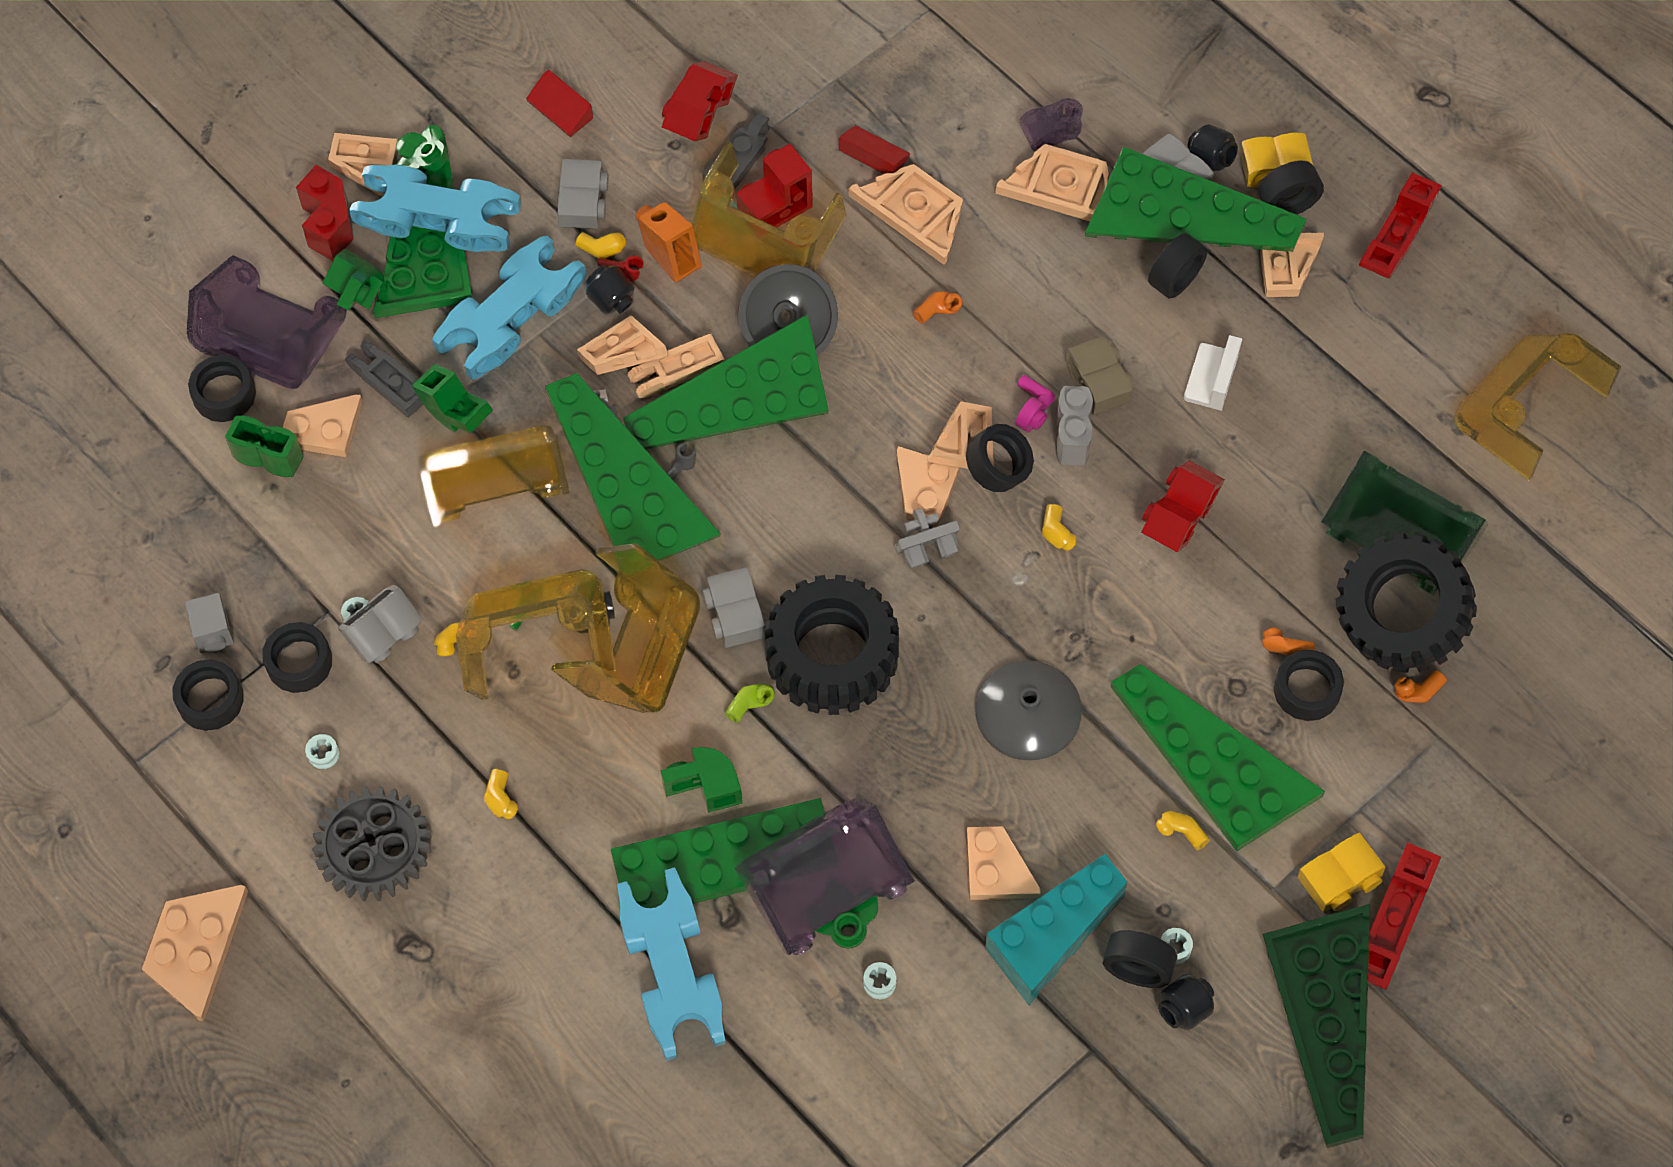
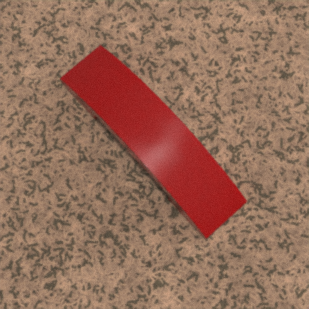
M1412 172L1399 193L1394 208L1376 239H1373L1359 266L1390 279L1421 229L1442 185Z
M1408 842L1370 929L1368 983L1384 990L1388 988L1441 859V856Z

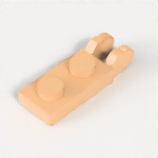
M707 334L668 350V355L664 358L635 366L629 370L628 377L631 383H637L649 379L656 373V378L646 383L644 382L636 389L638 397L646 399L658 395L663 389L665 391L697 377L722 363L725 359L712 334Z

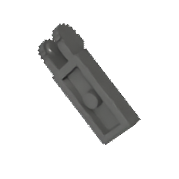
M367 340L364 341L360 347L372 362L366 365L351 353L345 358L346 363L366 383L409 418L423 405L412 388V385L418 379L387 352L380 351Z

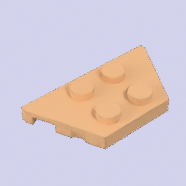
M1044 144L1034 152L1032 158L1024 160L1018 165L1013 175L1005 181L1001 179L997 183L996 194L1090 221L1108 182L1107 162Z
M914 164L900 168L895 173L877 176L876 182L862 187L854 184L848 188L849 197L943 265L947 262L963 208V199Z
M238 885L166 901L144 961L142 970L145 975L157 985H160L175 1001L181 1003L199 1021L204 1022L248 894L246 886Z

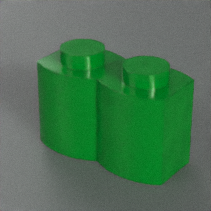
M235 416L225 434L227 444L235 460L251 467L263 466L268 472L276 476L294 477L304 457L294 433L278 426L266 427L261 421L249 416Z

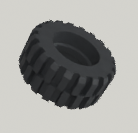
M1397 532L1393 534L1394 539L1386 541L1384 536L1373 539L1376 546L1369 550L1365 545L1356 551L1359 556L1354 563L1351 560L1347 562L1343 568L1347 575L1345 578H1339L1337 584L1340 597L1335 598L1336 609L1340 613V618L1338 619L1352 644L1366 659L1375 661L1379 667L1387 670L1390 667H1394L1397 672L1408 673L1409 668L1416 667L1421 672L1429 670L1428 664L1437 661L1441 665L1448 661L1446 655L1453 650L1457 653L1464 646L1461 640L1464 635L1470 636L1473 629L1471 620L1476 617L1477 606L1474 601L1476 593L1470 576L1460 558L1453 550L1449 551L1444 543L1437 539L1429 541L1425 534L1415 532L1413 538L1407 537L1405 532ZM1407 573L1421 574L1432 580L1438 589L1440 602L1434 616L1424 626L1410 632H1393L1387 630L1378 622L1373 606L1377 593L1386 582L1398 575Z
M835 574V579H826L825 575L815 576L814 582L808 583L807 580H802L796 583V591L794 592L786 590L780 596V604L776 603L769 612L770 620L765 625V654L768 672L771 679L776 680V688L782 695L790 693V702L798 707L805 703L808 705V711L819 713L820 709L829 710V715H839V709L847 708L848 712L851 713L860 710L861 702L864 701L866 705H869L877 700V690L885 692L890 685V677L895 676L898 666L899 626L897 618L893 617V608L890 603L885 600L882 602V594L874 587H871L869 590L865 589L864 581L857 578L853 582L846 581V575ZM827 624H839L856 631L865 641V648L857 657L849 662L840 665H824L812 661L805 656L799 649V643L809 631L816 627Z

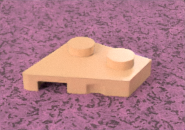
M334 133L328 158L329 165L336 171L383 197L384 193L374 191L364 185L362 173L364 167L370 165H395L398 155L396 149L398 139Z
M1323 232L1301 233L1293 252L1260 250L1265 298L1299 296L1323 243Z
M632 315L577 349L580 359L597 375L657 360L668 355L666 346Z
M355 394L288 411L283 428L296 435L301 450L347 457L363 403L362 397Z
M960 401L930 452L928 462L968 469L966 461L967 446L974 436L992 426V407ZM989 441L987 443V454L991 464L994 466L993 441Z
M898 446L896 458L899 466L905 518L913 521V510L921 508L925 516L937 513L939 523L930 526L938 527L958 478L960 467L928 462L929 455Z
M1003 826L967 827L970 900L1040 898V887Z

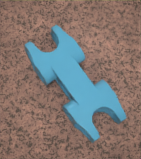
M370 165L364 167L362 173L364 185L385 195L374 202L357 201L352 203L349 212L354 223L381 235L397 238L409 236L412 226L446 232L444 239L449 245L473 252H500L508 250L510 244L509 232L502 227L489 224L487 221L492 216L498 214L515 215L520 213L522 206L521 198L516 192L489 181L470 178L462 182L460 190L427 185V177L422 171L401 165Z
M547 235L536 239L529 245L520 248L504 263L499 277L505 283L483 303L480 304L475 299L468 297L449 312L447 318L432 338L434 349L443 354L463 343L476 346V349L466 359L464 367L466 375L472 380L482 377L487 372L502 365L517 350L521 337L515 331L538 310L551 317L570 302L574 293L587 276L586 266L578 260L557 271L543 268L552 258L555 251L553 240Z
M675 868L665 870L666 885L669 893L664 903L656 908H645L636 903L627 881L617 884L620 901V925L629 955L647 950L658 989L641 993V998L650 1030L656 1037L666 1061L677 1059L673 1034L679 1023L685 1020L695 1019L701 1021L707 1027L715 1047L725 1044L722 1024V1002L713 973L695 978L684 939L700 935L701 933L691 897L681 883Z

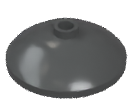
M778 265L758 274L745 288L739 304V325L747 344L752 346L808 314L818 356L829 345L835 334L838 323V307L831 288L820 275L799 265ZM782 310L789 312L790 319L788 322L780 320L779 314Z
M1018 661L997 669L985 680L976 700V720L982 735L993 748L1015 759L1040 760L1059 753L1073 740L1081 722L1082 705L1076 687L1060 670L1041 662ZM1033 697L1036 702L1029 704L1024 701V698Z

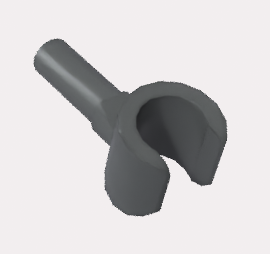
M686 443L680 444L676 449V462L667 473L672 480L682 470H690L695 466L696 450L692 455L684 456Z

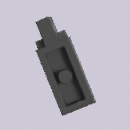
M758 113L750 121L748 127L742 125L737 129L702 174L703 181L731 195L765 151V144L768 140V137L765 135L770 130L769 118Z

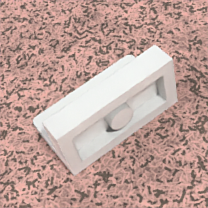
M1229 335L1226 348L1206 343L1200 344L1184 394L1185 401L1222 411L1239 357L1242 338Z

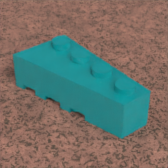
M1104 854L987 933L985 949L1028 1005L1035 1000L1043 987L1056 976L1071 955L1073 956L1078 951L1085 939L1092 931L1098 928L1124 898L1127 880L1108 856Z

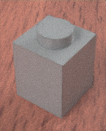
M219 593L185 602L193 639L200 653L206 651L217 652L224 649L225 646L234 644L226 607Z

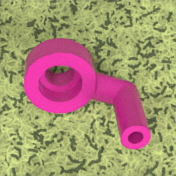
M1024 374L1019 379L1017 386L1035 397H1031L1025 403L1018 414L1015 424L1029 433L1033 429L1039 430L1044 424L1048 415L1045 410L1055 401V394Z

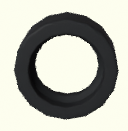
M1302 160L1289 162L1277 167L1268 173L1258 186V196L1261 201L1296 215L1311 208L1320 200L1324 192V184L1316 168L1310 162Z
M1180 234L1165 247L1153 264L1148 277L1149 284L1168 299L1175 298L1190 285L1199 273L1207 257L1208 251L1206 247L1189 234Z
M218 355L209 357L199 363L190 374L188 388L193 404L203 417L211 421H231L235 416H242L247 413L254 403L256 389L251 372L243 361L233 356ZM229 375L240 379L241 389L229 400L214 402L205 399L203 396V388L216 377Z
M994 424L973 437L966 451L967 467L972 477L983 488L992 492H1006L1025 481L1033 469L1034 457L1028 440L1018 429L1007 424ZM989 441L1001 444L1007 450L1012 459V475L1007 476L1000 473L991 464L987 454V443Z
M303 622L287 623L275 629L267 637L262 649V660L271 681L280 689L292 693L307 692L318 687L328 677L332 667V653L324 634L315 626ZM305 641L312 643L316 647L318 658L309 669L301 673L290 674L283 672L277 664L278 654L287 645Z
M1314 650L1297 651L1286 657L1278 669L1274 685L1276 701L1284 712L1295 719L1304 721L1320 720L1331 714L1339 703L1344 686L1342 670L1334 659L1323 652ZM1302 669L1317 671L1329 682L1330 689L1325 699L1316 702L1299 699L1292 694L1288 687V680L1291 674L1296 670Z
M212 659L196 661L186 666L178 674L172 687L173 701L183 721L193 728L204 731L220 729L231 723L240 713L244 702L243 689L233 669L223 662ZM214 678L226 683L229 694L219 707L203 712L196 711L190 707L187 697L189 691L197 683Z
M1119 930L1111 934L1102 964L1109 973L1124 982L1147 988H1161L1169 984L1178 955L1172 946L1155 936L1138 931Z

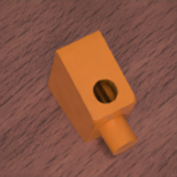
M661 203L654 208L645 205L637 211L636 220L639 222L645 248L675 283L702 267L694 228L689 221L667 203Z

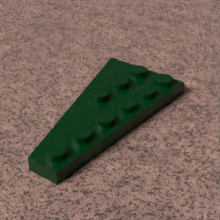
M1370 904L1263 934L1327 1148L1364 1138Z

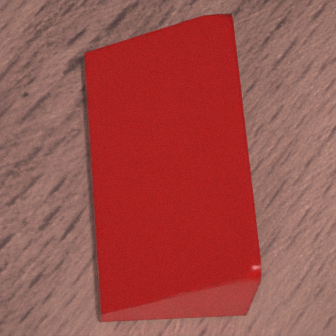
M549 69L541 76L526 98L527 102L569 137H572L593 119L591 104Z
M857 125L843 133L839 138V151L883 174L897 172L910 157L909 152Z

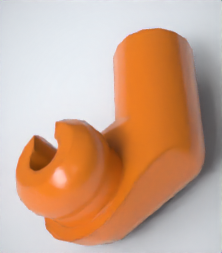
M934 292L913 311V316L919 323L924 324L934 314H954L958 312L962 307L963 301L961 296L956 293Z
M1271 627L1263 633L1264 639L1262 644L1269 652L1290 656L1297 651H1315L1314 642L1282 637L1283 633L1279 628Z
M1433 670L1422 683H1414L1412 679L1402 677L1395 683V694L1403 702L1426 703L1446 684L1447 679L1438 670Z

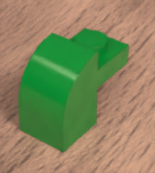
M343 249L336 255L322 284L341 294L337 305L349 311L358 303L369 310L384 281V277L371 263L347 249Z
M437 364L431 366L412 385V388L426 409L442 425L454 433L459 428L471 433L493 411L488 401L465 390L456 373Z
M708 747L692 748L693 762H675L669 765L667 769L660 770L666 797L701 788L708 813L743 804L742 791L736 770L730 759L718 750Z

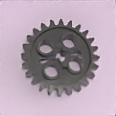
M365 786L363 795L357 797L355 792L351 790L349 791L350 801L346 803L341 798H336L339 808L334 810L327 807L325 811L329 820L317 821L319 828L323 832L313 833L315 842L320 844L312 848L315 857H319L315 863L319 870H324L322 875L326 882L333 880L332 885L336 892L345 887V893L348 898H351L356 891H359L361 900L366 901L369 892H374L377 901H380L382 891L387 890L394 897V886L399 884L407 890L409 888L406 881L408 876L419 879V874L415 867L427 866L426 859L422 854L431 853L430 845L426 841L432 839L430 830L425 829L428 826L426 816L419 817L422 812L418 804L410 807L412 803L408 795L399 800L396 789H393L388 796H385L383 787L379 786L376 794L371 795L368 787ZM387 816L391 818L385 825H375V822L380 817ZM346 831H357L353 838L348 840L341 839V836ZM375 840L376 845L370 847L368 842ZM394 847L404 848L398 856L392 857L387 855ZM344 852L348 853L345 857L342 856ZM360 861L370 862L364 870L357 871L353 869Z

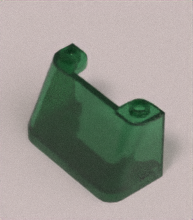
M1363 451L1321 521L1328 527L1325 533L1341 543H1344L1346 538L1360 546L1365 545L1368 550L1376 546L1373 539L1384 536L1386 541L1394 539L1393 534L1397 532H1405L1406 536L1413 538L1415 532L1425 534L1429 541L1437 539L1444 543L1449 551L1453 550L1463 564L1489 525L1487 520L1472 511L1465 512L1463 507L1458 504H1454L1401 474L1393 467L1389 466L1388 468L1386 464L1379 461L1380 459ZM1408 573L1419 579L1416 586L1434 596L1438 589L1432 580L1421 574Z

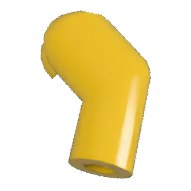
M582 232L578 236L575 246L598 259H606L620 253L625 248L626 238L621 233H610L595 239Z
M1049 504L1045 510L1042 528L1043 537L1055 548L1070 551L1076 545V536L1061 524L1063 508L1056 504Z
M480 621L450 624L434 639V645L437 646L436 653L441 657L451 656L455 652L454 643L458 640L481 638Z
M493 769L484 795L485 804L496 817H504L507 820L512 819L518 811V805L515 801L510 800L509 796L504 792L509 774L503 770Z
M1170 810L1163 813L1162 818L1156 822V828L1162 835L1170 836L1174 831L1181 832L1196 851L1202 849L1210 841V838L1195 819L1189 815Z

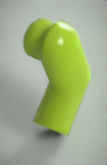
M766 684L744 686L739 690L724 714L729 720L739 723L748 709L769 705L775 698V691L770 685Z

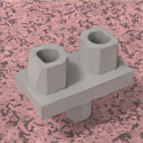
M918 508L913 510L914 520L904 523L906 533L918 530L919 533L899 539L898 543L894 544L897 555L902 553L909 568L913 569L929 562L924 545L935 542L940 559L957 554L959 547L956 534L960 529L957 520L929 529L930 525L939 523L937 513L925 516L923 510Z

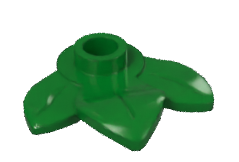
M429 125L422 134L411 132L400 137L396 143V149L402 157L396 165L412 167L418 170L427 169L428 171H436L443 167L448 159L446 147L442 143L444 137L442 129L437 125Z
M831 881L824 894L823 906L808 908L806 910L810 926L817 933L831 936L832 940L842 948H855L865 940L867 925L877 916V894L873 887H867L854 896L841 884ZM846 927L855 929V933L852 936H845L842 934V931Z

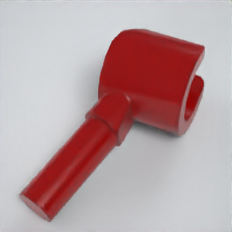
M635 255L629 256L625 262L599 258L597 263L598 266L605 265L609 267L614 265L619 267L631 281L637 280L640 275L638 270L631 269V267L642 269L644 264L642 258Z

